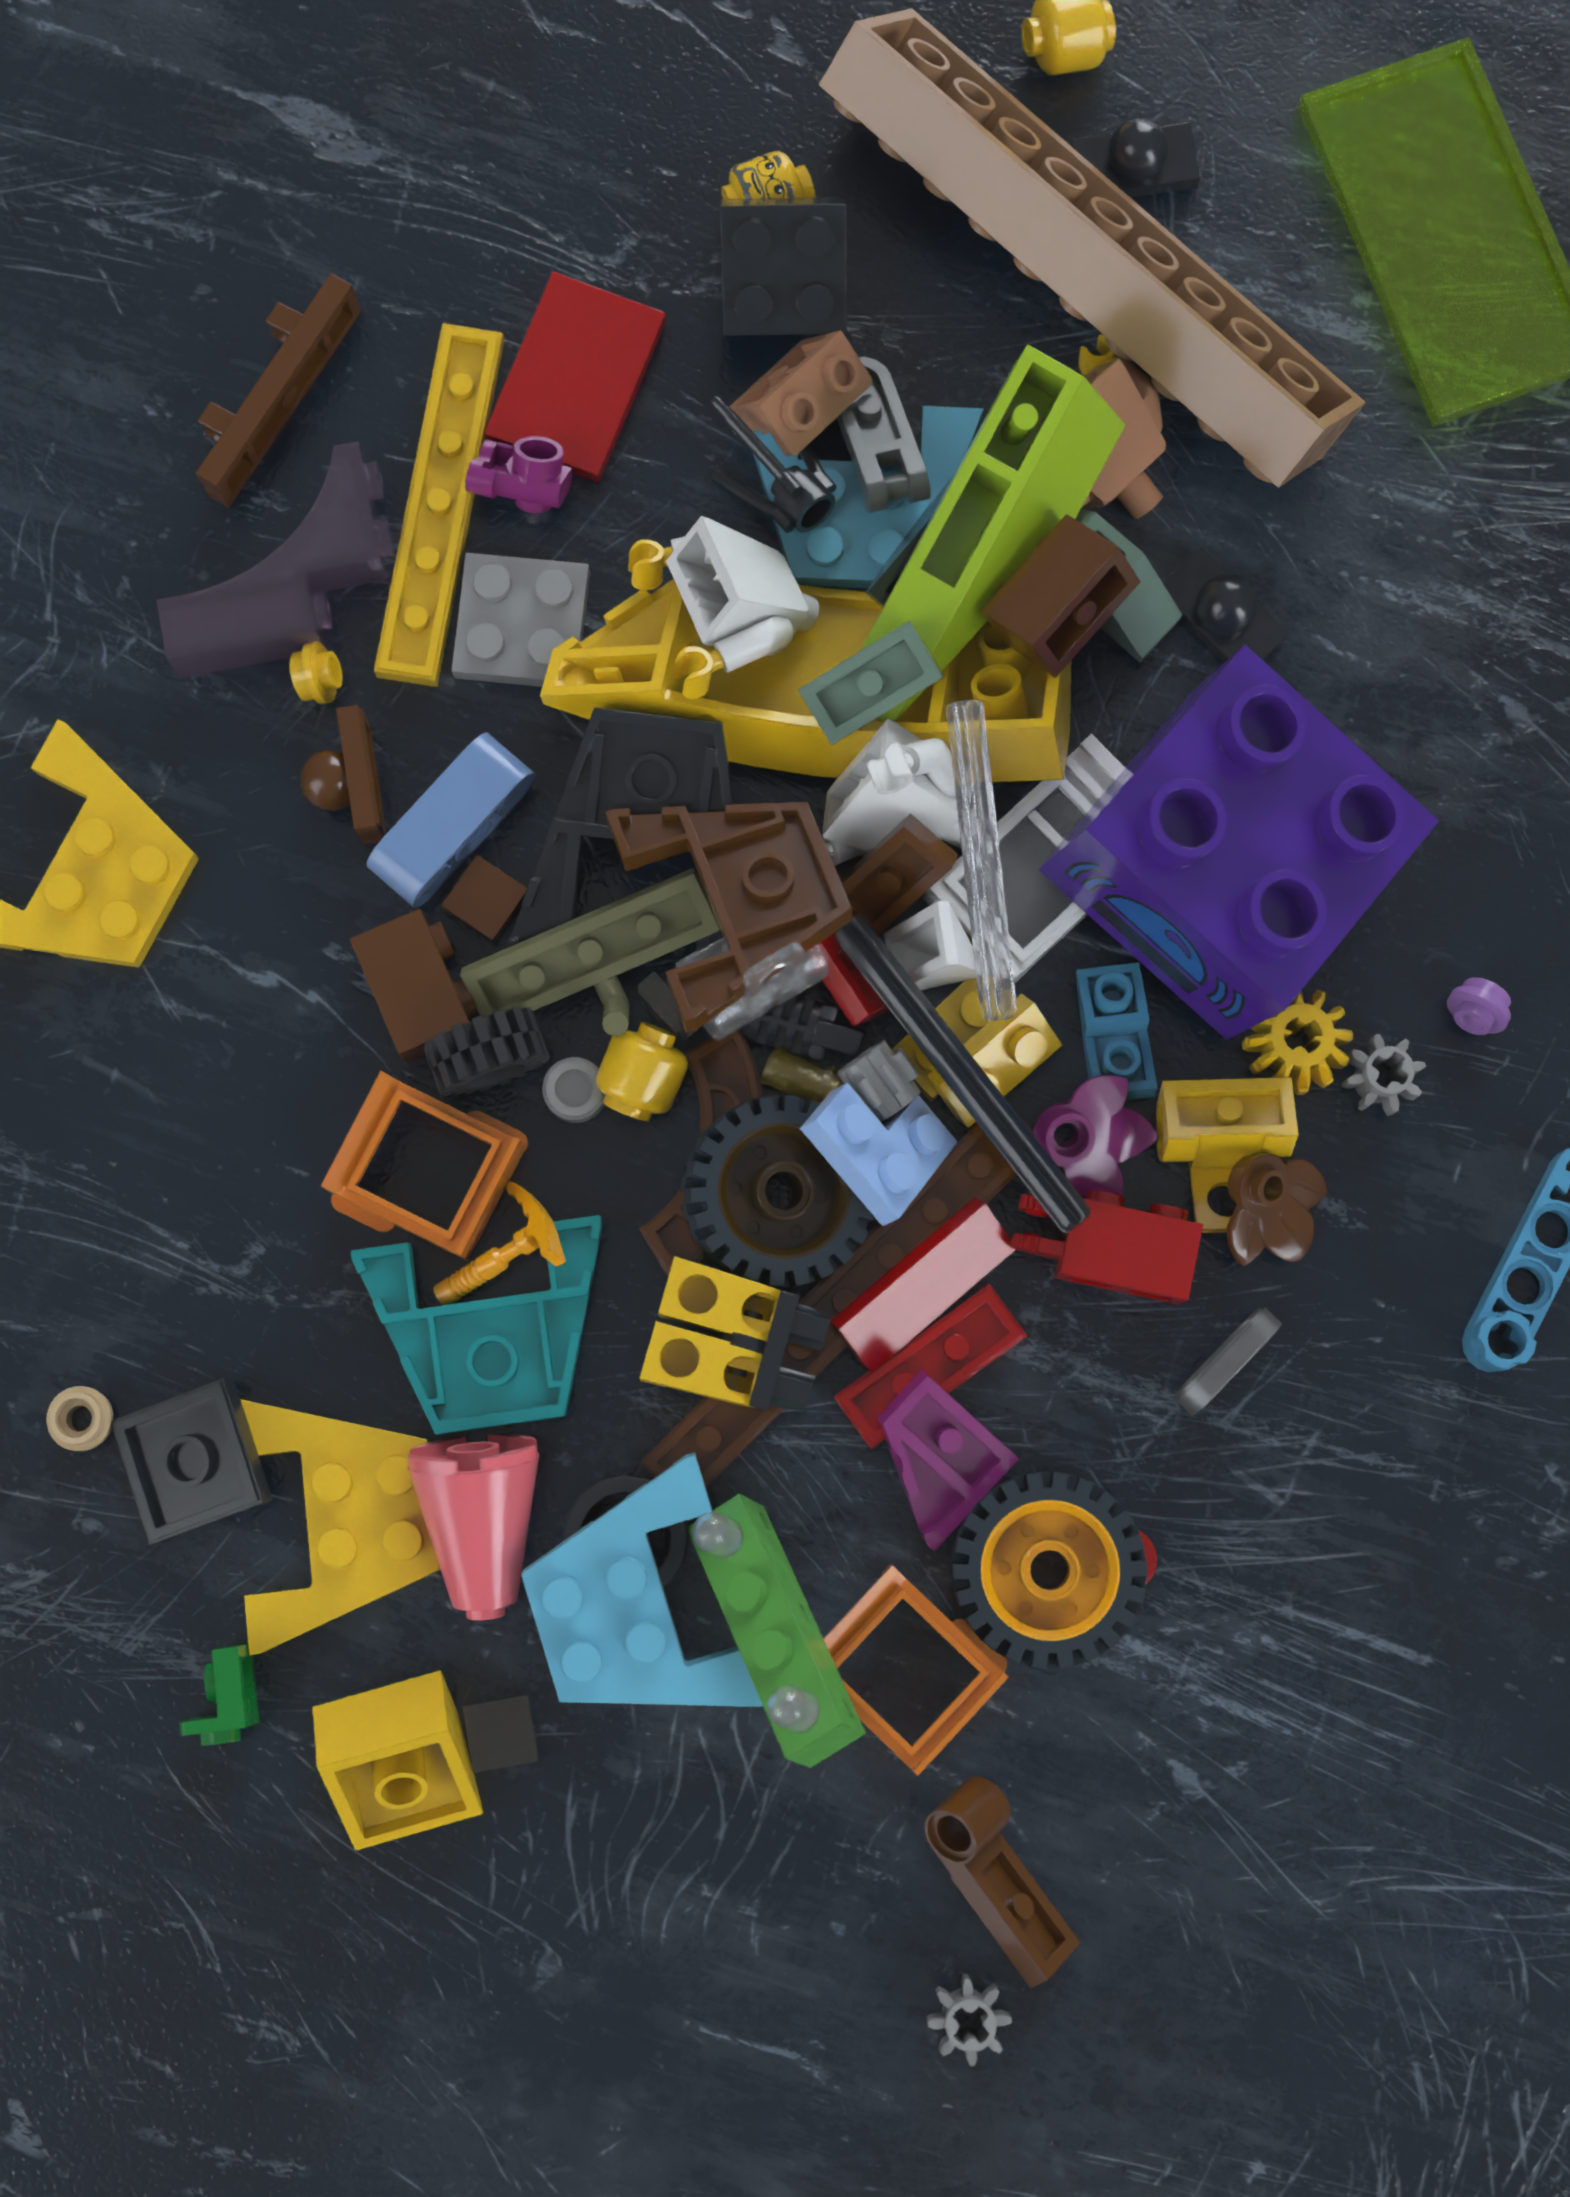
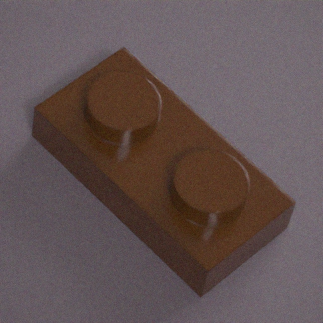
M910 813L840 878L852 908V916L862 915L878 935L952 869L958 854Z

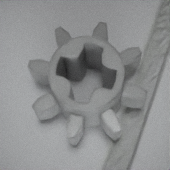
M1376 1034L1368 1041L1369 1056L1355 1049L1347 1055L1349 1063L1356 1067L1354 1075L1341 1084L1342 1088H1355L1362 1097L1358 1105L1359 1110L1363 1111L1373 1103H1382L1384 1112L1387 1116H1390L1399 1111L1398 1094L1408 1100H1414L1421 1095L1422 1091L1419 1087L1411 1082L1413 1081L1414 1074L1425 1068L1426 1065L1425 1062H1413L1406 1053L1409 1040L1404 1039L1395 1047H1385L1381 1035ZM1382 1063L1387 1064L1391 1068L1388 1073V1079L1391 1083L1385 1087L1380 1086L1376 1082L1379 1076V1071L1376 1067Z
M968 1973L962 1975L961 1988L953 1991L951 1994L945 1988L938 1986L935 1990L940 2002L943 2004L942 2013H932L926 2016L928 2027L946 2029L947 2034L941 2039L939 2044L940 2053L945 2056L957 2047L965 2051L970 2066H975L977 2051L987 2046L993 2051L1001 2053L1003 2049L995 2035L996 2026H1006L1012 2023V2018L1008 2011L992 2010L991 2005L998 1997V1987L993 1983L987 1986L981 1993L973 1989ZM978 2006L981 2007L978 2013L983 2024L982 2027L975 2031L972 2027L966 2026L958 2032L959 2024L955 2012L962 2007L965 2011L972 2013Z

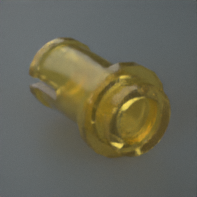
M779 1046L775 1047L763 1070V1077L760 1080V1083L763 1085H769L791 1096L800 1097V1099L806 1101L813 1100L820 1104L832 1090L844 1084L837 1075L836 1067L830 1065L827 1070L784 1051Z

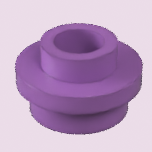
M1469 978L1465 980L1462 986L1452 990L1447 1000V1007L1454 1016L1456 1024L1471 1034L1486 1035L1488 1033L1502 1032L1507 1027L1511 1018L1509 1011L1511 1005L1510 996L1502 987L1487 979Z

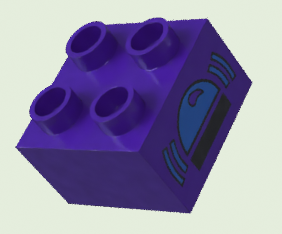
M1245 644L1189 693L1038 870L1220 1035L1228 1040L1286 1010L1439 820Z

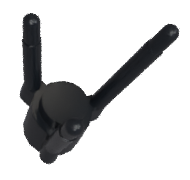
M720 396L712 397V407L776 478L771 486L774 502L722 470H715L712 474L713 479L733 494L773 518L786 533L791 532L794 528L801 533L808 532L823 523L835 506L836 500L832 493L836 490L837 485L824 472L810 443L799 453L807 469L802 470L799 466H791L786 469Z

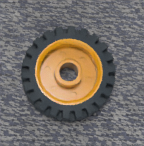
M1035 1472L1009 1479L990 1490L975 1504L963 1521L954 1544L951 1564L955 1597L965 1620L974 1633L1001 1656L1016 1663L1035 1668L1062 1669L1087 1663L1099 1657L1108 1649H1111L1122 1639V1636L1131 1628L1137 1618V1613L1141 1604H1143L1146 1592V1578L1148 1576L1145 1547L1141 1535L1126 1509L1103 1488L1081 1477L1067 1473ZM1046 1550L1058 1552L1064 1558L1067 1565L1065 1579L1060 1585L1051 1589L1037 1586L1030 1573L1031 1563L1035 1556Z

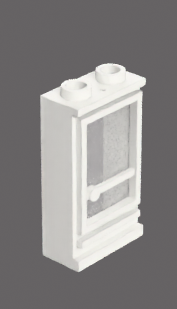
M1092 733L1067 757L1064 780H1042L959 857L952 869L924 894L923 900L929 906L937 901L950 902L981 964L993 983L1000 978L1009 988L1013 986L1087 916L1079 906L1047 879L1038 868L1103 795L1107 788L1125 770V767Z

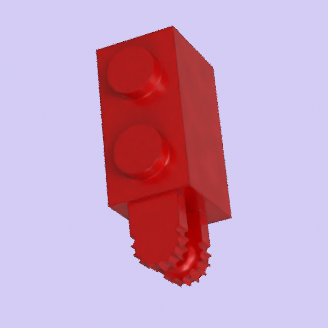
M1088 1190L1084 1201L1091 1210L1089 1218L1073 1231L1063 1232L1062 1241L1043 1238L1041 1235L1029 1232L1013 1233L1011 1249L1058 1260L1055 1279L1181 1305L1189 1300L1203 1224L1187 1221L1188 1211L1178 1207L1150 1204L1149 1212L1124 1207L1125 1198L1120 1195ZM1021 1194L1019 1210L1025 1211L1031 1216L1050 1218L1033 1195Z

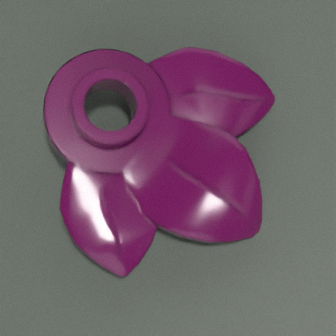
M1098 1075L1084 1081L1075 1090L1068 1102L1056 1103L1046 1108L1039 1115L1034 1125L1033 1135L1056 1165L1062 1166L1064 1175L1077 1192L1083 1196L1087 1195L1088 1190H1097L1123 1197V1179L1117 1163L1126 1161L1141 1153L1158 1139V1133L1142 1115L1130 1108L1123 1107L1128 1093L1127 1078L1115 1075ZM1063 1123H1071L1073 1126L1071 1138L1064 1143H1056L1054 1139L1056 1128Z

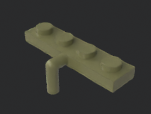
M693 867L462 967L460 976L468 992L472 994L477 1005L476 1008L480 1016L483 1015V1018L490 1016L495 1011L504 1010L505 1013L511 1008L516 1007L521 1009L529 1007L534 1011L593 985L604 1007L603 1029L611 1036H620L628 1028L630 1004L617 975L720 931L709 899Z

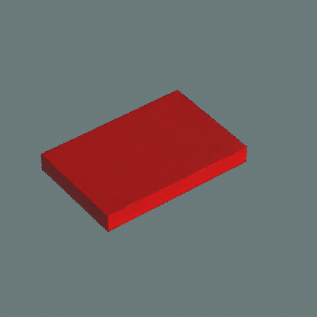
M552 271L485 429V439L512 446L519 439L529 436L552 439L563 448L562 465L572 468V473L600 483L666 325V313Z

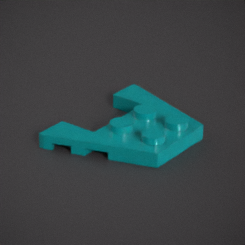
M600 1215L553 1221L566 1262L556 1267L547 1260L550 1290L422 1309L419 1308L413 1252L410 1243L351 1250L352 1262L358 1274L361 1275L373 1300L372 1304L395 1346L400 1362L435 1435L567 1417L603 1229L602 1217Z

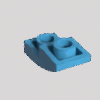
M1139 962L1077 969V995L1088 1079L1098 1075H1115L1127 1078L1128 1093L1126 1101L1156 1097L1158 1086L1147 1032L1150 1019Z

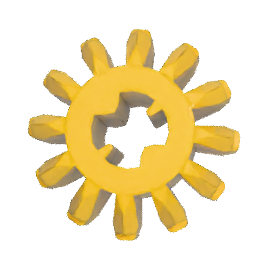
M1316 990L1307 1003H1304L1303 994L1300 991L1286 1010L1251 1027L1250 1029L1258 1034L1250 1035L1242 1041L1243 1050L1261 1052L1262 1054L1250 1066L1251 1072L1256 1075L1269 1066L1274 1071L1271 1078L1292 1077L1293 1090L1296 1095H1304L1309 1091L1310 1078L1321 1088L1328 1086L1333 1082L1330 1068L1343 1069L1349 1062V1057L1337 1047L1352 1041L1353 1032L1347 1029H1334L1333 1025L1345 1015L1344 1008L1337 1006L1326 1014L1320 1009L1325 1001L1324 991ZM1303 1031L1307 1035L1309 1042L1303 1047L1299 1046L1293 1050L1289 1048L1285 1039L1290 1034L1295 1035Z

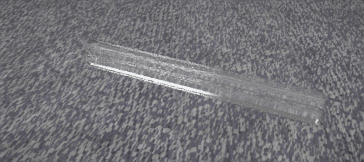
M976 699L957 701L947 705L946 714L980 1016L983 1020L1001 1021L1016 1015L1017 1003L984 705L980 700Z

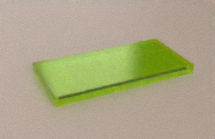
M1470 37L1303 94L1298 104V109L1432 426L1443 424L1569 379L1570 268Z

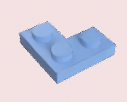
M848 1083L832 1090L800 1128L882 1226L900 1218L957 1144L956 1139L919 1095L904 1108L893 1114L883 1125Z

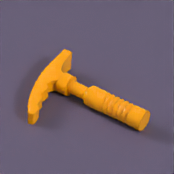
M509 1181L506 1185V1190L523 1207L524 1215L529 1218L527 1226L513 1234L514 1240L501 1248L492 1247L477 1257L475 1261H471L470 1264L462 1267L455 1274H451L450 1277L436 1284L433 1287V1291L437 1300L442 1305L454 1304L463 1296L471 1293L472 1290L477 1289L478 1286L486 1283L487 1280H491L506 1270L509 1261L522 1253L529 1255L540 1248L541 1256L556 1267L566 1262L553 1220L542 1204L523 1187Z

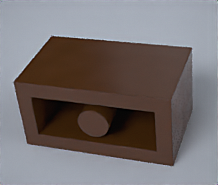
M1066 514L1052 531L1039 541L1036 549L1014 574L999 586L981 612L1006 645L1056 678L1141 581L1118 546Z
M417 909L349 939L396 1050L406 1064L426 1057L423 1046H425L428 1040L435 1039V1035L440 1032L451 1031V1027L457 1024L470 1023V1017L479 1014L474 998L468 992L463 980L454 982L445 960L456 955L441 921L429 925L421 909Z

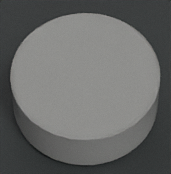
M578 1057L566 1058L555 1063L546 1073L542 1087L543 1097L550 1111L559 1119L569 1123H582L594 1118L604 1107L603 1100L605 1094L597 1088L595 1082L599 1068L592 1062Z

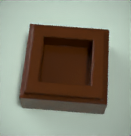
M476 855L441 904V907L445 912L495 944L521 908L527 887Z

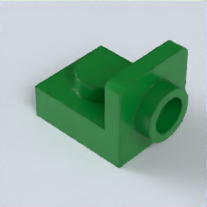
M248 1644L211 1650L213 1663H207L205 1666L204 1685L209 1703L217 1704L218 1715L195 1717L180 1722L181 1736L200 1734L201 1746L230 1743L241 1740L240 1728L260 1723L254 1657L249 1655Z

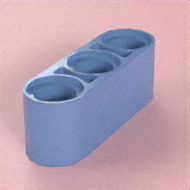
M489 733L481 734L462 751L381 839L371 852L367 860V867L412 907L422 906L443 886L519 803L532 786L536 774Z

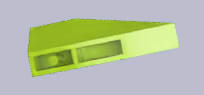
M1027 344L1012 367L860 651L906 622L912 621L942 672L988 621L981 610L991 600L999 586L1014 574L1036 549L1039 541L1050 533L1066 514L1076 519L1126 426L1084 376ZM925 689L880 715L876 720L885 722L887 719L896 722Z

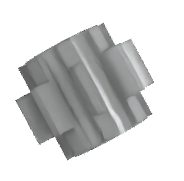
M885 1040L859 1054L838 1072V1076L843 1083H848L880 1122L904 1108L921 1093L913 1081L919 1075L915 1066L901 1047L893 1052Z

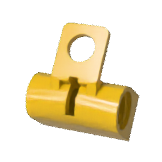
M1292 1077L1162 1081L1156 1107V1132L1158 1133L1156 1145L1158 1157L1161 1162H1189L1194 1219L1196 1223L1203 1224L1202 1233H1227V1225L1232 1216H1220L1213 1212L1208 1205L1207 1195L1216 1187H1228L1230 1172L1240 1159L1261 1152L1278 1156L1280 1159H1289L1299 1136Z

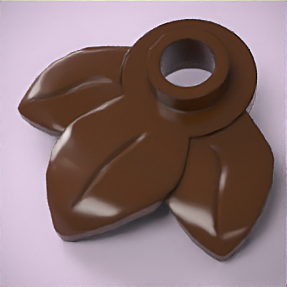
M1264 1152L1243 1157L1233 1166L1228 1178L1229 1195L1237 1204L1227 1225V1240L1233 1257L1239 1265L1245 1266L1252 1262L1265 1247L1271 1254L1281 1260L1289 1262L1302 1260L1307 1254L1314 1238V1220L1309 1210L1321 1202L1327 1194L1326 1182L1322 1174L1314 1165L1302 1159H1292L1283 1162L1278 1156Z

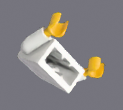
M700 516L686 536L671 540L672 546L663 548L662 545L655 541L642 539L637 541L630 549L628 570L632 572L631 583L633 587L639 590L657 588L662 583L663 567L668 566L702 643L714 647L712 652L696 646L685 647L677 655L672 678L676 679L690 674L684 680L682 695L685 698L695 699L704 696L709 689L712 672L723 668L728 673L759 658L777 654L790 644L796 631L807 632L817 621L819 615L818 601L815 597L801 592L785 557L779 551L707 517Z

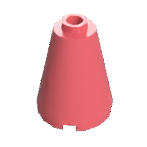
M487 1434L488 1442L466 1443V1436H459L427 1442L410 1449V1455H408L409 1474L452 1607L466 1611L467 1619L490 1620L502 1617L506 1614L505 1607L514 1604L518 1600L539 1461L537 1440L534 1437L521 1434Z

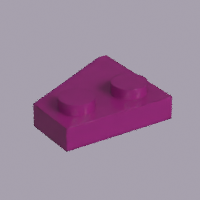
M922 1369L878 1416L921 1537L935 1552L966 1518L975 1504L998 1483L1019 1458Z

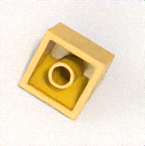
M441 1670L312 1707L317 1769L356 1851L483 1814L482 1803L459 1714Z

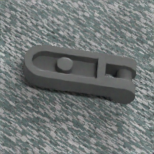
M859 357L872 377V385L837 417V421L861 485L865 507L868 513L888 509L889 502L908 498L910 503L928 500L931 496L928 474L892 376L886 366L876 359ZM899 465L901 474L883 477L880 469Z

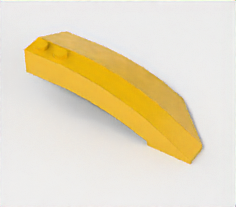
M673 579L652 594L646 590L638 591L604 614L603 617L606 625L583 641L579 642L572 636L554 648L551 653L540 697L544 705L589 720L594 708L602 707L723 722L728 761L810 776L838 778L884 722L874 719L831 745L798 689L858 653L882 608L863 591L829 589L798 584L802 593L815 597L818 601L819 615L814 626L807 632L796 631L790 644L777 654L759 658L728 673L723 668L712 672L707 693L700 698L689 699L682 695L684 680L690 674L676 679L672 678L676 657L685 647H701L708 652L714 651V647L702 643ZM987 621L942 670L944 677L928 686L898 718L896 723L921 740L931 738L943 740L958 764L964 769L966 783L1064 780L1070 736L1072 660L1054 678L1006 645L990 622Z

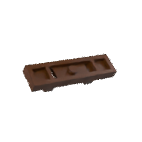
M331 273L304 314L278 302L266 319V324L271 329V335L282 342L283 345L237 413L234 414L210 402L198 419V423L204 428V434L216 441V444L196 472L198 479L205 486L206 493L212 499L228 508L231 506L361 313L352 284Z

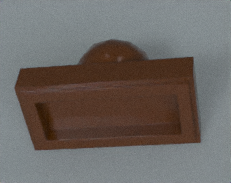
M358 705L336 708L342 751L324 749L311 755L302 768L300 786L306 799L312 805L323 810L338 811L350 805L354 830L364 845L378 843L387 834L371 725L363 709L359 708Z

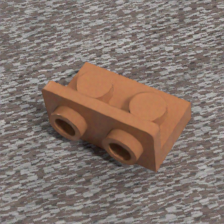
M840 330L801 340L729 407L738 414L752 431L761 430L763 434L770 433L785 456H794L800 453L872 385V377Z

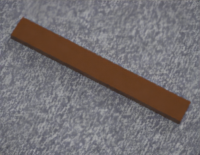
M1021 1118V1120L1033 1134V1129ZM978 1123L953 1147L900 1218L884 1226L878 1222L868 1232L864 1242L854 1249V1255L844 1265L837 1267L833 1273L824 1277L799 1304L812 1307L831 1317L832 1320L974 1197H977L987 1205L1017 1175ZM830 1323L821 1352L787 1343L780 1367L815 1376V1379L845 1349L847 1344ZM705 1396L640 1463L656 1478L670 1468L677 1460L695 1452L703 1481L707 1488L784 1409L769 1406L768 1411L764 1412Z

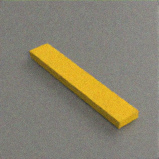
M442 323L374 667V673L377 678L438 687L475 494L465 490L466 474L473 458L478 459L482 445L486 440L484 432L490 419L504 347L502 332Z

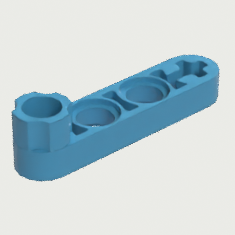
M1570 1148L1556 1154L1549 1163L1464 1331L1462 1338L1463 1352L1468 1361L1477 1369L1486 1372L1509 1370L1516 1365L1527 1363L1534 1354L1537 1344L1534 1337L1570 1267V1204L1550 1199L1549 1197L1551 1192L1557 1197L1567 1193L1570 1187V1172L1565 1170L1566 1165H1570ZM1551 1212L1557 1214L1567 1225V1239L1559 1248L1545 1246L1536 1235L1535 1225L1537 1219L1543 1213ZM1517 1268L1530 1270L1539 1281L1540 1290L1538 1297L1530 1304L1524 1305L1516 1302L1507 1291L1508 1276ZM1496 1303L1504 1312H1493L1494 1304ZM1501 1323L1507 1324L1501 1341L1509 1346L1508 1353L1494 1354L1488 1344L1489 1332L1495 1331Z

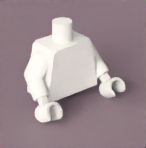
M890 719L884 722L827 790L822 838L834 866L857 856H865L910 813L938 838L965 851L978 841L983 830L984 818L964 808L966 773L943 740L938 738L921 740Z

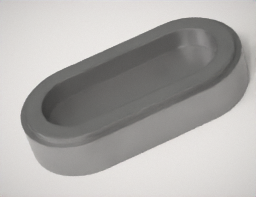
M1261 1307L1258 1308L1183 1384L1176 1393L1177 1398L1175 1400L1192 1416L1195 1415L1267 1343L1282 1323L1266 1307L1263 1309Z

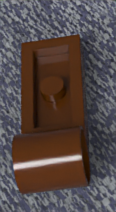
M970 1777L929 1814L925 1821V1835L934 1852L950 1872V1878L1029 1987L1033 1988L1047 1981L1079 1946L1080 1941L1000 1833L1008 1824L1011 1814L1010 1806L1004 1793L998 1786L985 1778Z

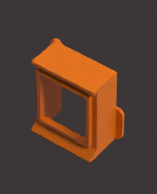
M380 1071L321 1187L332 1194L331 1203L338 1212L382 1233L391 1231L396 1225L469 1261L507 1183L528 1147V1139L523 1132L481 1111L474 1110L467 1114ZM402 1101L491 1145L448 1231L358 1187Z
M889 1564L882 1571V1576L823 1639L836 1668H838L903 1598L979 1671L976 1677L912 1746L842 1679L859 1719L918 1776L1009 1678L1004 1673L1007 1668V1660L986 1645L974 1633L965 1619L959 1618L951 1622L893 1565Z

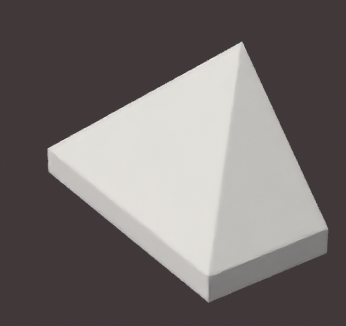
M937 901L884 933L885 945L920 990L987 976L949 901Z

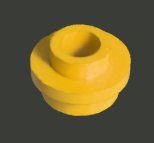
M319 641L306 643L302 651L292 653L290 657V674L298 696L303 701L315 700L321 705L333 702L336 690L342 686L343 682L342 669L336 654L333 651H327Z

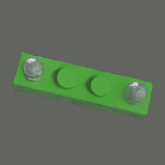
M738 1494L712 1512L701 1515L695 1523L687 1527V1530L784 1756L787 1760L811 1768L860 1738L866 1732L764 1506Z

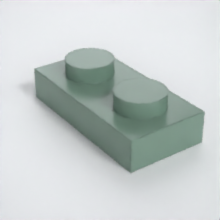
M908 621L798 690L828 741L833 745L943 678L944 675L912 621Z

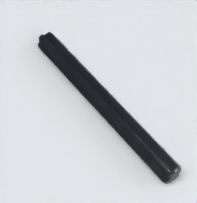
M859 914L852 916V920L835 932L837 943L1057 1227L1064 1233L1076 1229L1091 1214L1088 1204L866 919Z

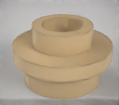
M86 1386L70 1387L60 1392L51 1402L46 1417L47 1428L53 1440L61 1447L72 1451L91 1450L99 1446L108 1437L112 1429L113 1410L108 1399L100 1391ZM84 1406L90 1411L92 1420L87 1429L78 1431L72 1424V1415L76 1409Z

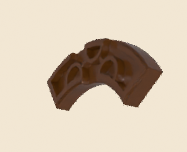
M732 1025L684 1054L687 1057L688 1068L692 1074L699 1097L701 1115L700 1135L714 1120L728 1110L742 1103L763 1098L757 1066L740 1027ZM681 1187L662 1211L639 1228L667 1277H669L674 1256L701 1264L706 1259L702 1254L704 1250L699 1243L693 1241L688 1231L691 1227L688 1219L683 1216L681 1204L684 1203V1192H681Z

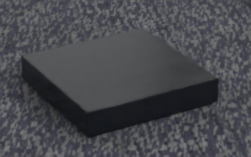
M233 1377L219 1379L111 1421L149 1545L161 1543L273 1501Z

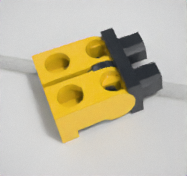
M674 1256L658 1312L659 1317L719 1334L717 1338L656 1321L639 1379L642 1382L690 1392L764 1412L768 1411L769 1406L780 1409L806 1410L815 1376L780 1367L787 1343L821 1352L831 1317L812 1307L799 1304L800 1295L778 1290Z

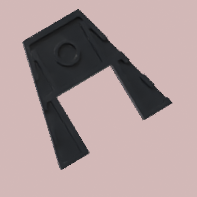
M602 707L594 708L569 774L566 789L556 816L552 820L545 839L546 843L533 878H531L519 916L511 937L508 939L506 948L575 919L583 836L613 839L608 826L606 811L630 808L631 815L662 814V807L686 806L688 813L725 812V805L734 804L723 722ZM721 930L697 940L695 962L728 951Z

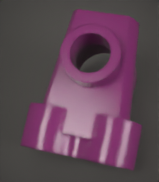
M529 436L519 439L515 442L514 446L486 439L478 459L473 458L469 464L465 480L466 492L493 499L496 496L516 499L515 503L521 510L530 513H544L552 507L560 508L570 491L572 468L562 465L563 448L552 439Z

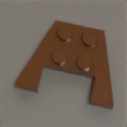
M808 802L725 805V812L688 813L686 806L662 807V814L631 815L630 808L606 811L608 826L625 871L685 852L691 853L728 948L726 952L666 971L668 986L686 1033L700 1028L852 920L850 902Z

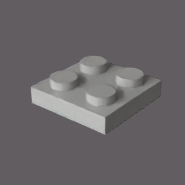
M466 553L452 663L454 678L542 687L552 650L572 636L579 642L583 641L590 580L589 564Z

